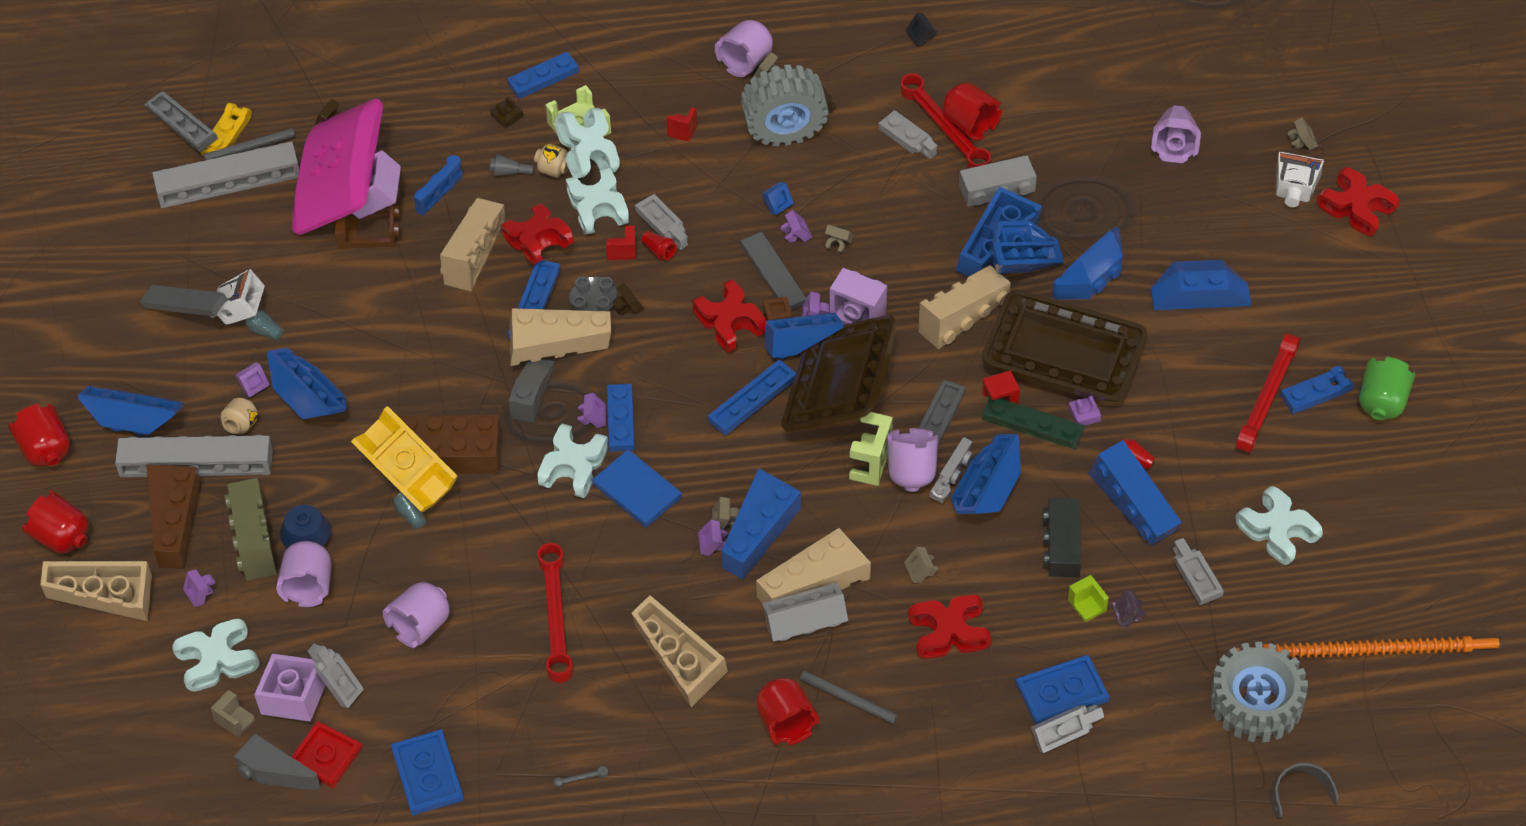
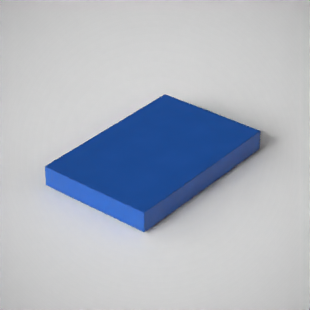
M630 450L624 452L592 479V483L596 488L645 528L682 498V493Z
M1089 655L1015 679V685L1035 725L1076 706L1085 705L1086 708L1092 705L1098 706L1109 702L1110 698Z
M442 729L391 744L412 816L464 801Z

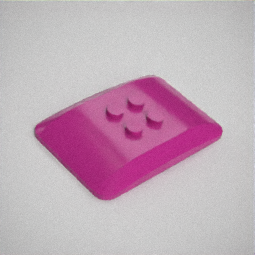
M379 99L369 100L335 115L326 121L316 124L310 131L304 145L294 194L292 231L295 234L307 233L357 212L365 205L368 198L383 110V103Z

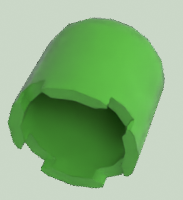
M1386 357L1385 361H1376V358L1370 359L1366 365L1359 394V403L1362 409L1376 420L1393 419L1402 414L1415 379V372L1411 373L1408 370L1409 365L1399 359Z

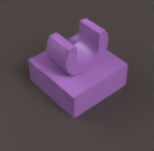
M794 210L785 215L788 222L781 226V230L785 233L791 231L785 236L786 240L792 243L799 237L806 242L813 237L805 220Z
M810 292L802 305V316L828 314L829 304L820 302L819 293Z
M257 362L236 374L245 395L248 397L253 396L270 385L261 365Z
M594 393L585 395L584 404L578 406V410L584 415L579 416L578 420L583 425L592 423L597 428L605 426L606 404Z
M1092 396L1069 402V411L1077 428L1101 421L1100 411Z
M710 520L698 532L700 553L702 555L710 556L715 550L722 551L725 544L722 540L728 534L727 531L720 529V521Z
M197 570L187 572L183 590L194 607L204 605L206 596L213 593L210 585L215 584V581L210 574L201 577Z

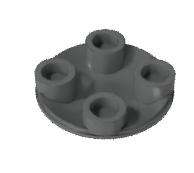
M580 276L575 280V285L570 291L569 301L572 308L576 311H608L613 307V300L617 298V289L610 277L594 276L587 278Z

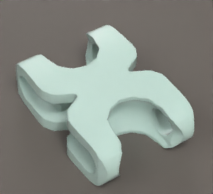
M600 108L589 109L583 118L584 127L578 124L573 113H559L555 119V128L559 141L571 148L565 158L571 175L577 178L585 177L591 169L590 159L596 162L599 169L610 167L613 173L616 172L620 163L614 143L603 138L609 129L603 111Z
M610 167L599 170L601 179L595 185L587 186L581 184L577 177L566 179L567 193L572 207L578 211V221L584 235L595 233L594 222L600 217H611L619 226L629 223V214L622 194L617 192L616 178Z
M561 424L553 438L554 452H549L545 455L539 468L538 485L550 488L556 479L570 477L574 480V496L585 498L593 484L592 470L602 465L607 453L608 437L595 434L589 443L584 445L572 442V426Z
M1270 486L1263 492V505L1269 512L1257 513L1247 507L1240 510L1235 516L1238 527L1252 540H1268L1266 545L1267 552L1283 565H1288L1295 559L1296 550L1295 546L1290 542V538L1299 537L1308 543H1314L1323 535L1322 526L1308 512L1300 509L1290 511L1291 499L1275 486Z
M233 619L217 624L212 629L211 637H208L203 632H193L174 641L172 649L178 659L182 661L190 659L201 660L198 665L187 670L184 674V683L188 690L199 691L215 686L220 680L221 673H224L229 678H239L252 673L259 667L260 661L254 651L250 649L242 651L232 650L234 645L245 640L248 628L243 620Z

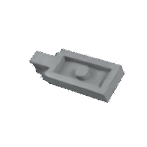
M894 110L879 122V130L912 154L914 152H921L929 159L937 154V144L932 141L929 134Z
M655 194L635 205V211L659 235L672 238L680 250L688 246V237L685 234L683 222Z
M963 437L940 473L938 481L930 492V498L943 504L950 496L951 489L949 485L951 483L956 484L961 475L960 468L962 465L967 466L972 458L973 453L970 451L972 441Z
M1184 538L1174 541L1175 565L1199 605L1222 597L1224 590L1200 550H1190Z
M314 643L308 650V653L316 662L314 668L341 707L349 708L364 688L339 653Z
M1081 705L1032 726L1031 729L1038 750L1045 753L1089 733V729L1093 728L1091 723L1104 718L1102 708L1097 705L1087 708L1085 705Z

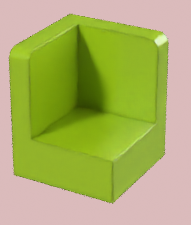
M1089 575L1069 586L1068 601L1080 617L1087 622L1107 611L1108 596L1095 579Z

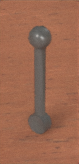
M601 766L598 768V771L567 778L556 777L553 780V784L555 787H561L564 783L599 776L600 778H605L608 776V769L605 766Z

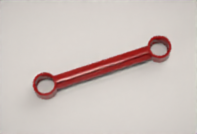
M911 73L902 77L901 95L905 99L915 100L967 158V169L991 164V154L984 148H976L962 131L946 118L943 110L924 90V80L920 75ZM914 84L919 86V88L909 89L905 86ZM983 159L986 162L983 164H976L972 162V160Z
M1289 333L1285 334L1278 355L1247 423L1241 429L1236 449L1247 453L1252 452L1259 430L1290 362L1293 361L1301 340L1300 337Z
M546 543L539 548L537 553L539 567L544 571L549 627L551 655L546 661V669L551 681L564 683L573 675L572 659L566 654L560 569L564 564L563 550L558 544ZM549 553L559 555V558L554 562L542 560L543 556ZM556 663H565L569 666L566 671L561 673L550 669Z

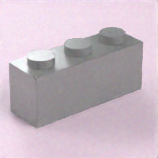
M1027 155L960 170L959 187L966 205L969 207L991 202L999 186L1017 195L1035 192L1037 176Z
M837 582L762 603L767 630L773 642L778 640L785 641L792 636L810 634L818 629L835 627L848 621L844 595Z

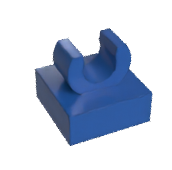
M784 182L777 183L762 195L765 204L773 215H777L794 204L787 184Z

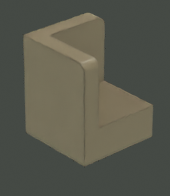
M230 690L211 707L214 721L238 738L255 721L254 715L239 706L237 695Z

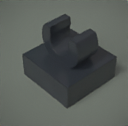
M916 13L906 28L914 43L923 46L927 39H933L937 33V30H934L931 25L932 23L928 21L924 13Z

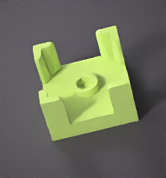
M586 85L576 90L577 102L560 111L557 109L556 100L546 104L547 123L556 134L555 119L562 112L573 113L578 124L584 127V115L589 109L595 108L593 106L592 92ZM602 109L609 127L608 132L603 136L605 137L611 134L610 115L605 109Z
M873 412L861 417V422L877 425L879 428L876 435L863 433L861 442L853 441L850 457L869 462V472L852 468L849 473V479L879 486L888 458L887 435L889 432H892L893 417Z

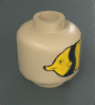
M546 144L542 149H538L534 157L538 171L555 178L560 177L562 174L565 175L569 169L565 159L568 151L552 144Z
M234 398L221 412L220 418L227 432L241 435L245 434L257 421L258 413L251 401L245 398Z

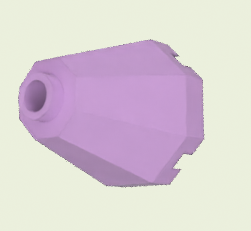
M1172 106L1165 111L1154 126L1151 149L1154 152L1157 151L1163 161L1184 163L1188 160L1189 156L1193 154L1194 157L1199 152L1201 132L1190 112L1184 106Z

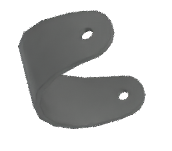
M1297 763L1286 768L1272 782L1269 794L1277 818H1282L1283 812L1278 795L1280 780L1288 772L1301 771L1318 779L1327 790L1334 804L1339 802L1336 785L1330 774L1320 766L1311 763Z

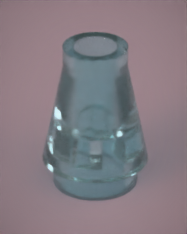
M257 310L255 316L246 320V326L249 327L250 331L272 338L275 341L281 337L284 328L280 327L263 310Z
M402 492L394 498V508L413 529H418L426 523L423 513Z

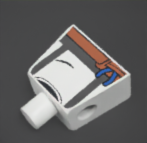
M1279 152L1276 165V195L1285 198V204L1289 207H1297L1299 201H1310L1321 177L1324 160Z
M251 269L220 285L217 292L224 293L227 300L218 313L210 317L219 316L225 324H231L255 316L265 285Z

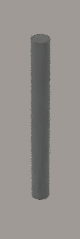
M291 128L205 153L203 158L206 161L246 152L294 138L295 134Z
M805 670L800 676L801 681L894 724L898 718V714Z

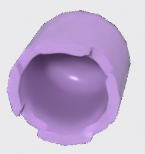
M754 20L743 21L722 36L715 44L717 60L724 62L728 67L726 70L728 73L736 77H745L756 69L772 51V36L768 29L760 22Z
M910 428V433L899 434V430L889 432L887 435L888 472L891 480L897 485L905 487L907 491H918L920 487L930 484L935 478L937 470L938 435L933 436V431Z
M300 541L291 545L283 556L276 586L278 595L286 602H288V599L299 602L298 606L313 607L321 604L323 598L329 592L332 563L328 551L320 544L311 541Z
M427 582L412 585L383 610V618L387 627L393 626L399 633L396 638L406 646L415 648L423 644L449 617L450 608L446 599V593L440 587Z

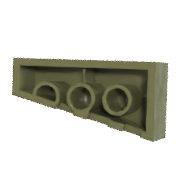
M258 478L227 484L229 494L224 496L227 510L232 509V515H228L231 530L236 532L232 539L234 549L239 551L240 555L236 557L239 572L244 571L246 581L277 575Z

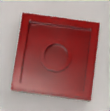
M317 721L291 757L317 773L319 782L334 789L363 746L361 742Z

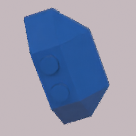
M1031 221L995 222L991 254L997 274L1031 272L1064 263L1058 239L1053 236L1050 237L1043 229Z
M1118 227L1107 232L1081 255L1062 276L1053 282L1052 298L1055 300L1090 299L1094 294L1102 292L1112 278L1116 279L1122 272L1123 253L1120 229Z
M1223 260L1173 262L1151 288L1154 310L1251 306L1248 283Z
M288 348L268 351L267 358L273 389L299 417L307 419L345 412L346 397L317 367L302 357L293 355V351Z
M87 386L78 394V399L101 426L109 427L113 431H132L140 436L152 433L183 407V402L113 389H101L93 386Z
M1017 434L996 435L992 439V443L984 447L971 460L951 497L957 514H981L1001 511L1021 474L1020 447Z

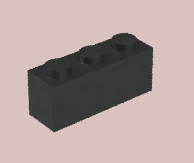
M1049 498L1048 508H1043V523L1048 524V530L1043 531V545H1048V551H1044L1043 565L1048 567V577L1079 578L1081 569L1080 499Z

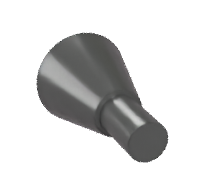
M496 153V158L491 157L489 171L494 172L493 177L517 173L533 175L534 165L520 164L515 160Z

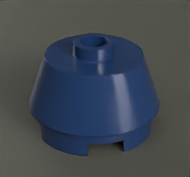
M299 505L289 510L280 529L281 541L287 549L300 541H311L324 547L331 534V526L328 519L310 505Z

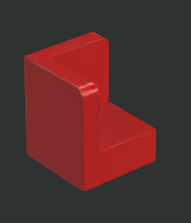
M695 107L691 108L688 116L675 113L674 116L668 115L667 136L690 142L697 127V108Z
M625 226V238L607 239V260L636 259L635 226Z
M1011 370L983 379L982 393L984 396L990 395L992 400L1005 397L1009 406L1019 404L1020 388Z

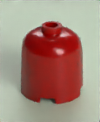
M968 82L960 83L946 93L943 104V112L946 118L966 136L975 141L985 138L982 134L989 128L991 130L995 129L1003 111L999 109L1000 101L978 86Z
M34 404L19 411L16 414L18 419L14 423H9V431L24 458L30 464L38 467L57 465L67 454L70 441L56 408L52 404H48L47 407H40L39 404Z
M49 491V496L46 498L41 495L26 513L30 518L27 525H22L23 532L58 554H67L76 548L79 549L87 541L88 537L86 535L89 523L86 515L55 491Z
M778 678L768 682L759 691L756 699L757 710L774 744L779 745V742H787L788 745H794L802 742L812 734L810 729L815 724H819L817 711L804 689L796 680Z

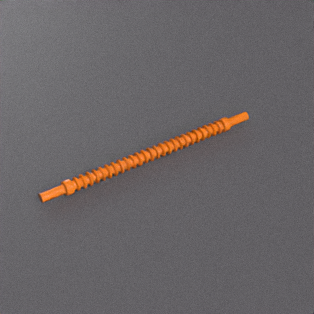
M1456 636L1454 640L1451 637H1448L1447 640H1444L1443 637L1440 640L1433 637L1431 641L1429 638H1425V641H1422L1421 638H1418L1417 641H1414L1413 638L1407 641L1404 638L1402 642L1399 639H1395V642H1392L1391 639L1384 642L1381 639L1379 643L1376 640H1373L1372 643L1368 640L1365 643H1362L1361 640L1354 643L1351 640L1350 644H1347L1346 641H1343L1342 644H1339L1338 641L1332 644L1329 641L1326 645L1324 642H1321L1320 645H1317L1316 642H1313L1312 645H1309L1308 642L1305 645L1299 642L1297 646L1294 643H1291L1290 646H1287L1286 643H1283L1282 646H1279L1278 643L1275 645H1277V652L1281 653L1284 648L1290 652L1289 656L1292 659L1295 656L1301 659L1303 655L1306 658H1309L1310 655H1313L1314 658H1317L1318 655L1322 658L1328 655L1331 658L1333 654L1336 657H1339L1340 654H1343L1344 657H1347L1348 654L1354 657L1356 653L1359 656H1362L1363 653L1366 656H1369L1370 653H1373L1374 656L1380 653L1383 656L1385 652H1388L1389 655H1392L1393 652L1397 655L1403 652L1406 655L1408 651L1411 654H1414L1415 651H1418L1419 654H1422L1423 651L1427 654L1433 651L1436 654L1438 650L1441 653H1444L1445 650H1448L1449 653L1453 650L1459 653L1460 650L1472 652L1473 649L1499 648L1500 644L1499 638L1472 639L1471 636H1463L1462 639H1459ZM1263 644L1262 648L1269 649V644Z

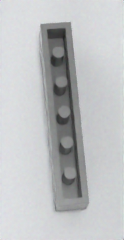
M287 142L152 173L160 206L165 208L296 179L299 166L293 142Z
M263 435L118 438L115 464L119 477H147L146 464L197 467L199 476L271 475L273 449L270 436Z

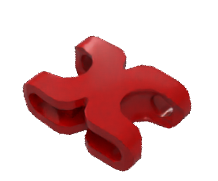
M1345 167L1337 174V184L1345 192H1337L1328 188L1324 189L1316 198L1317 205L1322 211L1334 218L1342 219L1349 216L1351 228L1366 236H1372L1379 228V220L1371 211H1379L1385 214L1393 213L1399 206L1398 196L1379 184L1367 187V179L1363 174Z
M540 203L530 208L534 214L531 219L525 222L508 220L500 225L506 242L515 250H523L524 257L534 265L544 260L541 256V251L546 247L558 245L566 248L574 243L570 227L560 218H551L550 210Z
M734 280L723 283V296L725 300L721 302H710L704 296H699L692 300L695 316L705 328L715 329V341L727 353L737 349L736 331L745 329L751 331L756 336H761L765 333L767 321L755 304L744 302L745 293Z
M978 595L957 596L950 600L948 608H945L941 602L936 600L912 605L908 610L910 622L914 626H928L934 630L933 633L923 636L917 641V655L923 659L944 657L949 653L951 645H954L962 653L981 651L988 648L992 642L988 629L985 627H971L965 623L966 620L978 617L983 609L982 599Z

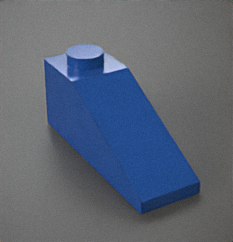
M836 313L767 320L765 326V348L772 358L784 359L787 356L797 355L842 329L844 323Z

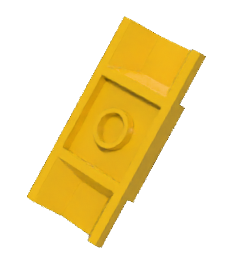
M388 406L383 410L379 419L364 434L355 437L351 441L421 512L434 506L452 488L458 477Z

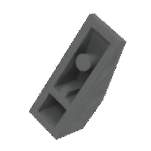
M541 359V361L531 362L529 360L515 381L508 401L510 417L512 419L535 423L555 361Z
M254 734L234 756L237 765L236 770L245 779L251 778L260 784L314 791L320 788L317 773L257 734Z

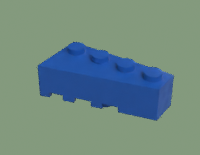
M999 186L960 253L956 271L969 277L988 266H993L991 245L995 222L1029 220L1036 225L1043 206Z
M1124 440L1097 456L1088 474L1139 531L1144 540H1147L1152 546L1177 531L1182 523Z
M758 469L722 549V568L744 580L800 511L801 492L767 472Z

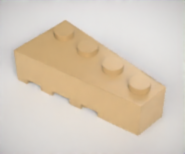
M477 198L473 205L469 207L466 216L440 254L441 274H443L444 285L472 292L501 231L500 225L506 220L504 204Z
M512 309L509 325L511 366L519 365L521 361L526 360L531 362L541 361L543 357H564L566 353L571 352L580 354L608 349L611 335L610 312Z
M43 561L41 587L46 598L148 621L152 573L147 561Z
M652 596L646 598L632 612L636 628L690 707L702 698L728 672L725 658Z

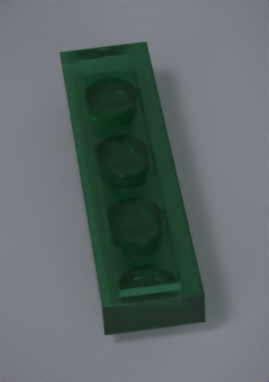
M990 397L982 413V420L1075 450L1085 430V425L1001 398L992 400Z

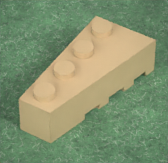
M988 266L969 276L963 285L960 282L952 285L951 290L946 294L940 291L934 295V300L930 302L927 299L920 302L919 333L937 349H940L945 344L952 343L956 336L963 331H968L975 322L987 317L995 307L1003 304L1005 296L1010 292L1011 282L1001 274H997L992 266Z
M838 528L756 580L757 598L764 603L836 582L840 589L850 587V583L859 580L861 582L869 580L871 562Z

